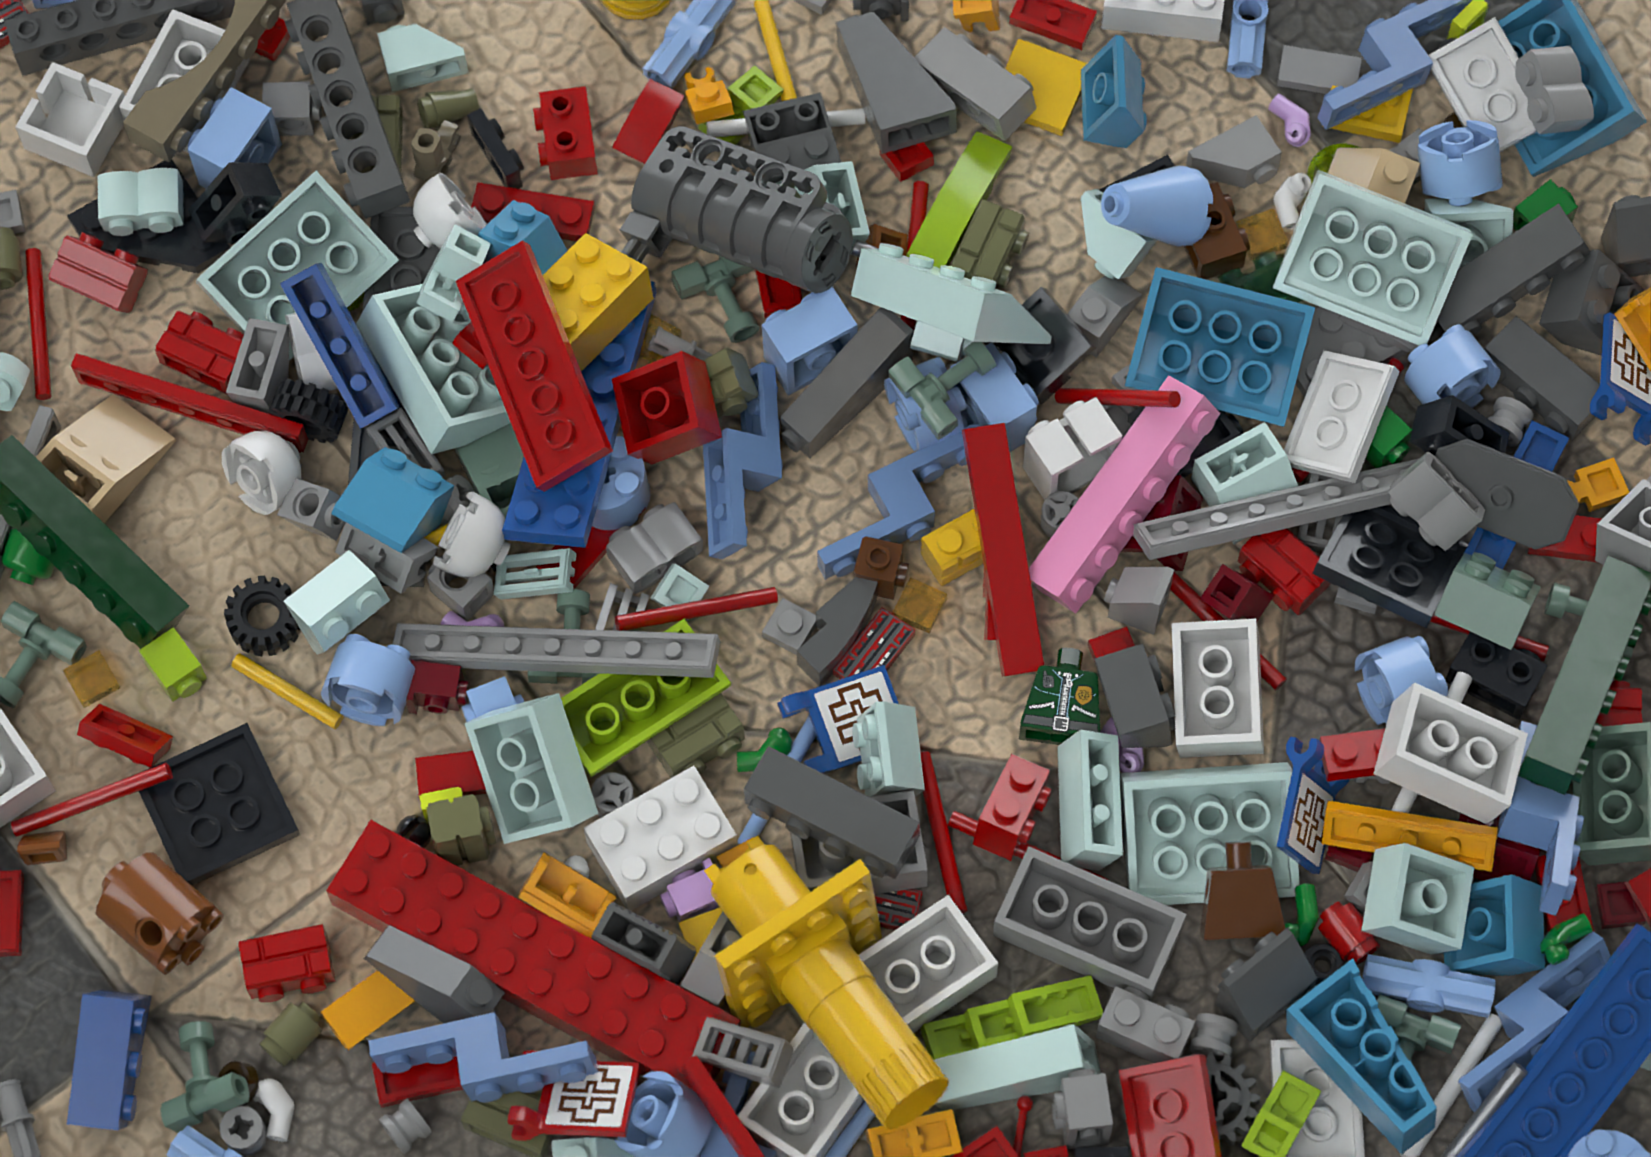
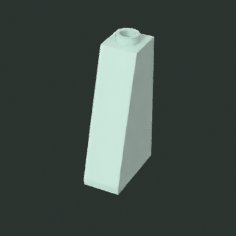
M1073 1024L934 1059L935 1063L949 1080L947 1090L934 1105L943 1111L1017 1099L1024 1095L1033 1096L1060 1091L1062 1078H1069L1068 1074L1072 1071L1093 1069L1095 1074H1101L1095 1042Z

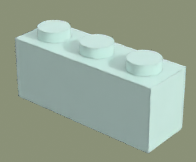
M1079 730L1057 746L1061 861L1078 868L1100 871L1123 856L1118 735Z

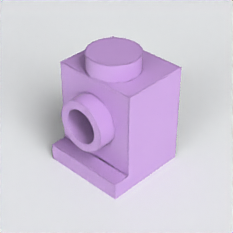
M710 858L702 861V871L696 873L695 870H688L680 873L672 879V884L666 886L667 892L660 894L662 904L669 918L677 916L679 922L719 908V905L711 896L713 883L704 872L705 869L713 865Z

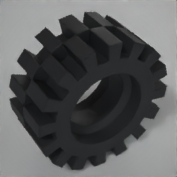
M286 379V381L282 380L268 413L303 424L308 440L314 441L317 439L320 443H326V441L332 443L334 440H337L349 409L346 407L345 401L339 400L340 397L336 394H328L329 390L325 388L318 389L316 384L310 382L306 385L302 380L294 382L291 379Z
M265 575L258 576V582L252 583L251 577L244 580L246 587L241 589L237 585L233 589L235 596L227 597L226 604L228 609H224L226 625L236 645L240 644L242 650L249 653L250 649L253 650L255 656L262 657L263 651H267L269 656L277 655L275 649L281 647L284 652L289 648L287 643L289 640H292L294 643L297 640V629L301 630L284 603V600L293 594L290 586L286 583L281 585L280 580L272 577L271 582H269ZM260 603L273 604L279 610L277 622L268 629H256L248 623L249 612Z

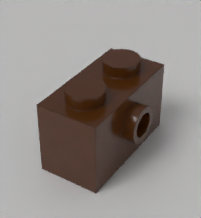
M1218 182L1209 184L1213 194V204H1208L1207 217H1212L1209 228L1196 243L1184 246L1196 276L1206 280L1243 268L1247 251L1250 250V242L1244 228L1238 229L1233 218L1235 216L1233 201L1228 193L1223 195Z

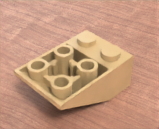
M112 394L55 435L36 458L105 524L176 442V438Z

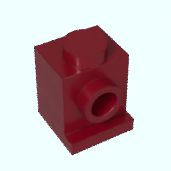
M1222 564L1200 599L1230 620H1239L1243 616L1246 619H1256L1258 622L1274 595L1245 575Z
M411 660L415 667V672L406 698V706L409 713L417 714L418 706H421L430 713L445 714L448 710L459 711L460 705L463 706L468 703L466 691L470 690V681H465L461 666Z

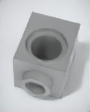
M311 82L263 83L262 103L272 108L280 136L314 135V121L320 120L322 108H316L308 88Z
M297 478L285 496L277 514L303 530L336 541L343 525L346 523L331 514L333 507L341 497L330 489Z
M434 563L429 569L427 580L430 591L466 621H469L494 594L492 579L485 573L474 577H463L468 580L466 585L461 588H451L448 586L449 582L459 576L434 566Z

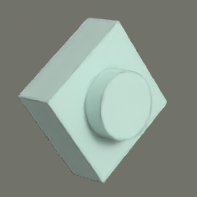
M672 563L650 599L663 607L699 601L706 593L709 585L679 565Z

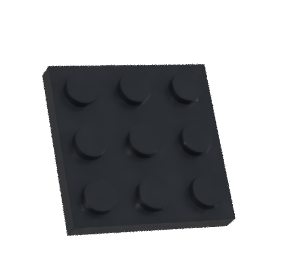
M1384 505L1343 515L1312 574L1358 595L1368 602L1381 606L1408 621L1427 628L1449 579L1468 544L1458 540L1446 551L1438 545L1432 546L1421 536L1418 529L1420 525L1410 516L1404 517L1395 509Z
M248 723L153 766L156 767L167 763L172 771L173 778L139 791L175 871L192 886L300 835Z

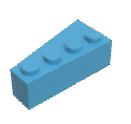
M1353 959L1287 1009L1286 1031L1401 1155L1435 1129L1437 1107L1410 1060H1407L1399 1045V1039L1392 1027L1388 1026L1378 1008L1377 1000L1371 990L1367 989L1360 976V970Z

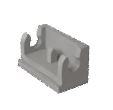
M346 522L335 552L342 556L350 550L377 576L378 580L402 594L408 587L419 582L426 575V572L420 567L424 562H428L435 556L438 547L422 538L410 548L400 553Z

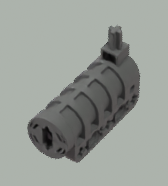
M683 126L674 127L664 134L641 169L632 192L631 208L633 211L620 228L621 233L628 241L621 253L639 263H642L647 253L661 258L672 239L693 245L695 248L708 253L719 255L734 263L756 269L758 272L782 279L813 293H822L830 289L841 277L850 258L853 235L851 225L840 209L826 202L827 190L814 173ZM687 144L689 148L692 150V153H690L688 149L682 147ZM711 152H720V157L716 162L705 159ZM733 163L735 167L742 170L739 172L735 171L731 164ZM748 166L753 171L755 176H753L750 172L745 171L748 168ZM774 175H784L783 181L779 185L769 181ZM795 186L798 188V190L805 193L803 195L798 194V192L794 189Z

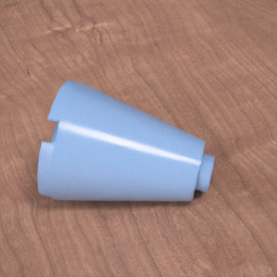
M1174 166L1110 185L1102 196L1101 210L1105 220L1112 225L1172 246H1189L1200 240L1210 226L1212 217H1207L1208 204H1213V194L1208 180L1199 170L1186 166Z

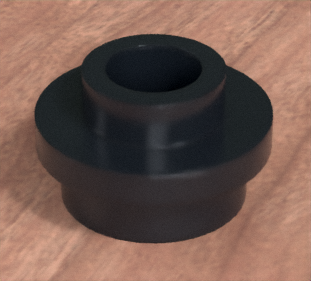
M1328 944L1313 945L1304 953L1318 978L1316 986L1344 966V961L1339 953ZM1318 960H1324L1329 964L1330 970L1324 973L1316 970L1314 963Z

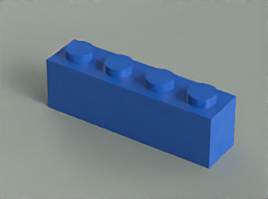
M316 263L281 282L282 289L360 429L400 408L401 405L323 264Z

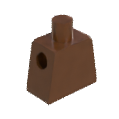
M1251 841L1226 842L1227 867H1214L1207 870L1200 936L1204 940L1265 937L1270 932H1274L1278 936L1286 928L1272 868L1268 865H1252Z

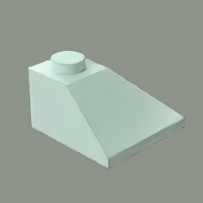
M1445 198L1425 199V212L1468 228L1473 233L1458 269L1513 234L1512 208L1475 199L1470 204L1463 206L1450 205L1448 199Z

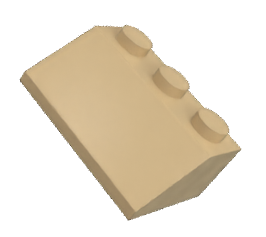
M1337 148L1328 174L1405 204L1420 163L1384 148Z

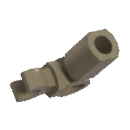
M444 120L438 133L428 128L417 130L411 141L416 162L414 168V176L427 182L438 173L447 174L452 161L451 152L455 150L461 138V135L456 134L459 129L458 125Z

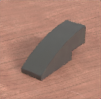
M855 577L816 611V627L819 631L796 651L797 665L819 687L833 675V669L866 628L877 601L878 582Z

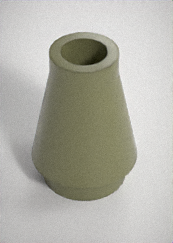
M473 88L459 91L426 92L425 97L417 100L423 126L428 129L435 128L437 131L444 120L453 123L479 109L478 99Z

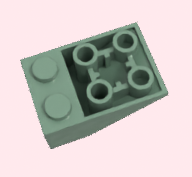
M511 423L465 446L454 448L475 493L495 504L505 518L524 457Z

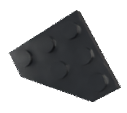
M173 159L170 162L164 160L150 169H178L183 180L184 225L173 227V230L165 233H157L149 228L134 230L130 235L116 236L108 231H104L98 220V198L67 215L70 224L79 237L82 232L90 234L104 241L102 249L114 254L116 249L120 248L138 256V262L156 266L162 263L181 267L182 271L200 273L209 268L231 248L228 242L202 241L188 210L198 197Z

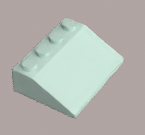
M1318 170L1302 207L1273 288L1420 346L1428 343L1473 233L1468 228Z
M315 171L196 279V283L245 333L249 318L286 325L285 315L296 312L280 283L316 263L323 264L344 304L348 307L397 263L399 259L327 181ZM289 339V360H290V359H292V358L294 357V355H293V351H292V347H291L290 339Z
M880 243L879 249H861L851 291L852 297L973 342L1050 344L1052 336L1011 294L995 289L996 282L976 276H973L970 280L964 277L965 271L946 265H941L940 268L934 267V259L916 254H910V257L904 256L903 248L891 244Z
M422 284L372 295L356 325L431 454L465 446L511 423L489 366L487 365L482 370L452 344L457 334L471 322L464 302L454 321L451 322L442 316L432 314L426 308L416 303Z
M1288 762L1120 773L1121 814L1128 889L1164 905L1203 903L1208 868L1227 867L1225 843L1251 841L1252 865H1268L1272 868L1279 898L1295 897L1294 888L1299 885V865L1276 847L1293 770Z

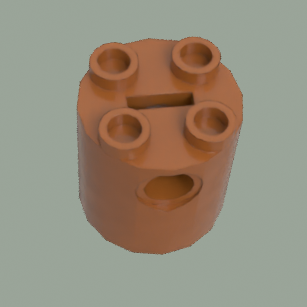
M154 852L144 853L129 864L122 861L107 873L102 881V896L96 906L95 913L102 922L164 975L170 973L181 962L187 966L192 964L204 950V946L201 944L207 933L212 932L221 923L224 914Z

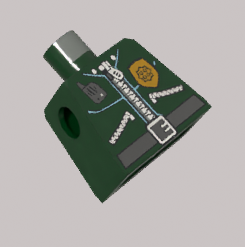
M1061 648L1058 650L1056 667L1046 665L1038 667L1021 718L1019 740L1060 745L1079 730L1100 733L1098 674L1081 670L1082 651L1074 648Z

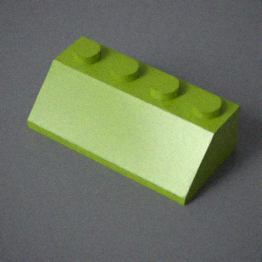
M685 619L664 631L670 633H694ZM717 663L714 678L599 673L563 696L561 701L584 771L592 777L732 685Z

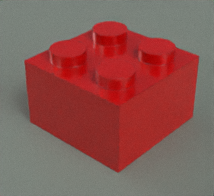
M680 351L612 378L628 455L637 459L642 458L644 462L653 465L722 438L705 361Z

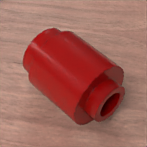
M1338 901L1319 916L1323 922L1319 925L1318 930L1339 953L1343 961L1353 959L1356 965H1359L1366 960L1368 954L1373 955L1379 949L1380 945L1375 940L1376 936L1361 931L1363 916L1351 902L1343 906Z

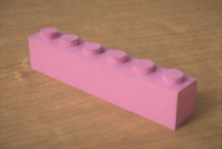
M1169 375L1158 390L1177 391L1181 396L1179 406L1176 408L1145 407L1029 567L1031 583L1041 593L1075 614L1083 603L1092 596L1094 588L1106 571L1117 561L1119 553L1133 536L1134 524L1143 522L1156 502L1162 499L1171 481L1179 470L1188 463L1192 452L1202 438L1212 430L1215 420L1221 414L1203 394Z

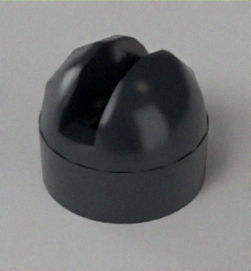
M417 815L406 816L400 821L397 827V834L404 837L411 827L418 823L419 825L413 831L409 840L425 848L431 840L428 822L423 817Z

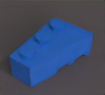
M98 990L82 994L67 1125L118 1131L126 1128L128 1121L134 1120L137 1096L133 1094L136 1078L139 1077L142 1066L141 1051L152 998L151 995Z

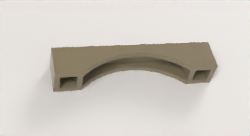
M235 0V6L225 32L218 44L204 60L185 75L168 84L145 91L123 121L129 141L167 162H170L177 152H182L188 145L191 132L199 121L202 122L209 116L216 97L222 90L225 91L231 86L236 70L244 59L248 60L254 54L258 39L263 32L275 25L280 9L287 0Z

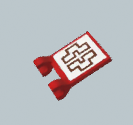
M533 1050L523 1051V1055H524V1054L533 1053V1052H537V1051H533ZM596 1061L598 1073L587 1075L582 1081L576 1083L560 1081L544 1085L537 1112L525 1106L516 1105L510 1107L507 1122L508 1125H513L512 1139L527 1141L540 1134L626 1137L640 1073V1063Z

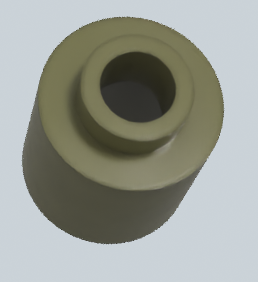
M0 227V290L12 288L15 283L19 282L23 274L19 239L15 237L12 229Z
M303 1001L298 1007L290 1002L263 1032L265 1038L259 1043V1046L285 1067L290 1060L295 1062L322 1032V1029L317 1025L322 1018Z

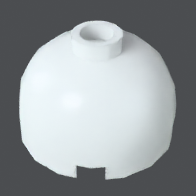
M438 173L429 179L418 191L413 203V216L419 225L414 229V232L427 248L435 244L441 249L454 225L476 236L487 225L475 206L471 208L464 200L466 195L443 173Z
M268 431L247 433L233 440L222 451V466L228 482L232 485L237 481L240 488L246 493L238 497L248 507L260 514L268 515L280 509L295 479L301 480L300 454L297 448L291 442L284 440L281 436Z
M469 492L466 497L471 503L468 507L459 504L438 546L446 549L443 558L435 556L433 560L434 566L459 577H474L485 573L493 563L500 566L510 548V543L504 541L502 529L505 517L503 513L488 499L474 492Z

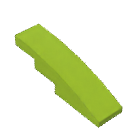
M976 131L935 199L906 255L907 257H910V254H916L934 259L933 266L940 268L941 265L948 266L980 201L983 199L987 200L991 194L994 181L1010 158L1013 146Z
M1089 975L1013 993L1007 1000L969 1008L962 1015L925 1023L920 1030L927 1052L934 1060L1073 1024L1080 1026L1100 1019L1103 1015V1010L1092 976Z

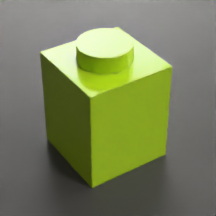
M174 627L139 650L145 665L172 702L180 697L186 698L193 695L200 689L202 682L207 679L201 664Z

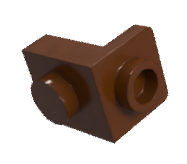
M867 536L863 537L854 575L858 578L878 582V597L894 600L897 586L904 588L909 570V563L903 562V544Z

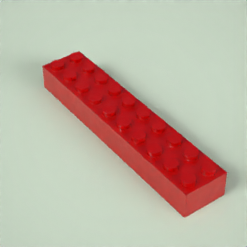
M371 819L326 890L332 906L380 932H383L390 925L472 965L505 992L502 999L581 1042L587 1041L590 1047L617 1062H639V1074L643 1076L654 1071L666 1072L694 1091L682 1073V1066L684 1062L692 1058L706 1018L710 1017L741 1026V1020ZM719 1032L712 1054L718 1055L725 1037L724 1033ZM702 1062L715 1081L721 1069Z

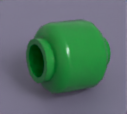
M16 528L11 530L1 557L2 564L12 569L10 578L33 586L36 578L42 580L51 578L55 566L46 557L40 555Z

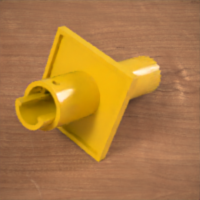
M757 835L747 842L749 847L745 853L728 866L718 869L714 863L705 869V874L713 883L711 896L742 937L714 956L730 1013L741 1020V1027H758L772 1016V1011L786 1003L791 1004L807 1027L815 1032L885 1129L889 1128V1130H892L893 1128L896 1129L923 1115L932 1105L936 1104L938 1099L947 1090L949 1080L876 984L875 977L858 956L882 938L871 873L862 860L859 859L813 891H810L778 847L775 845H765Z

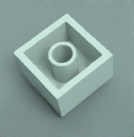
M1407 843L1375 849L1361 931L1430 955L1461 950L1474 867Z

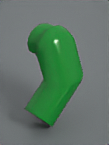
M774 728L769 732V737L758 751L737 752V772H754L768 746L788 755L793 744L790 733L784 728Z
M1301 884L1294 888L1297 909L1296 923H1285V928H1288L1293 933L1300 947L1309 943L1319 919L1316 888L1313 884Z
M1582 913L1559 923L1544 937L1540 943V950L1542 954H1546L1547 961L1550 964L1556 965L1568 959L1569 950L1565 945L1593 932L1587 916Z

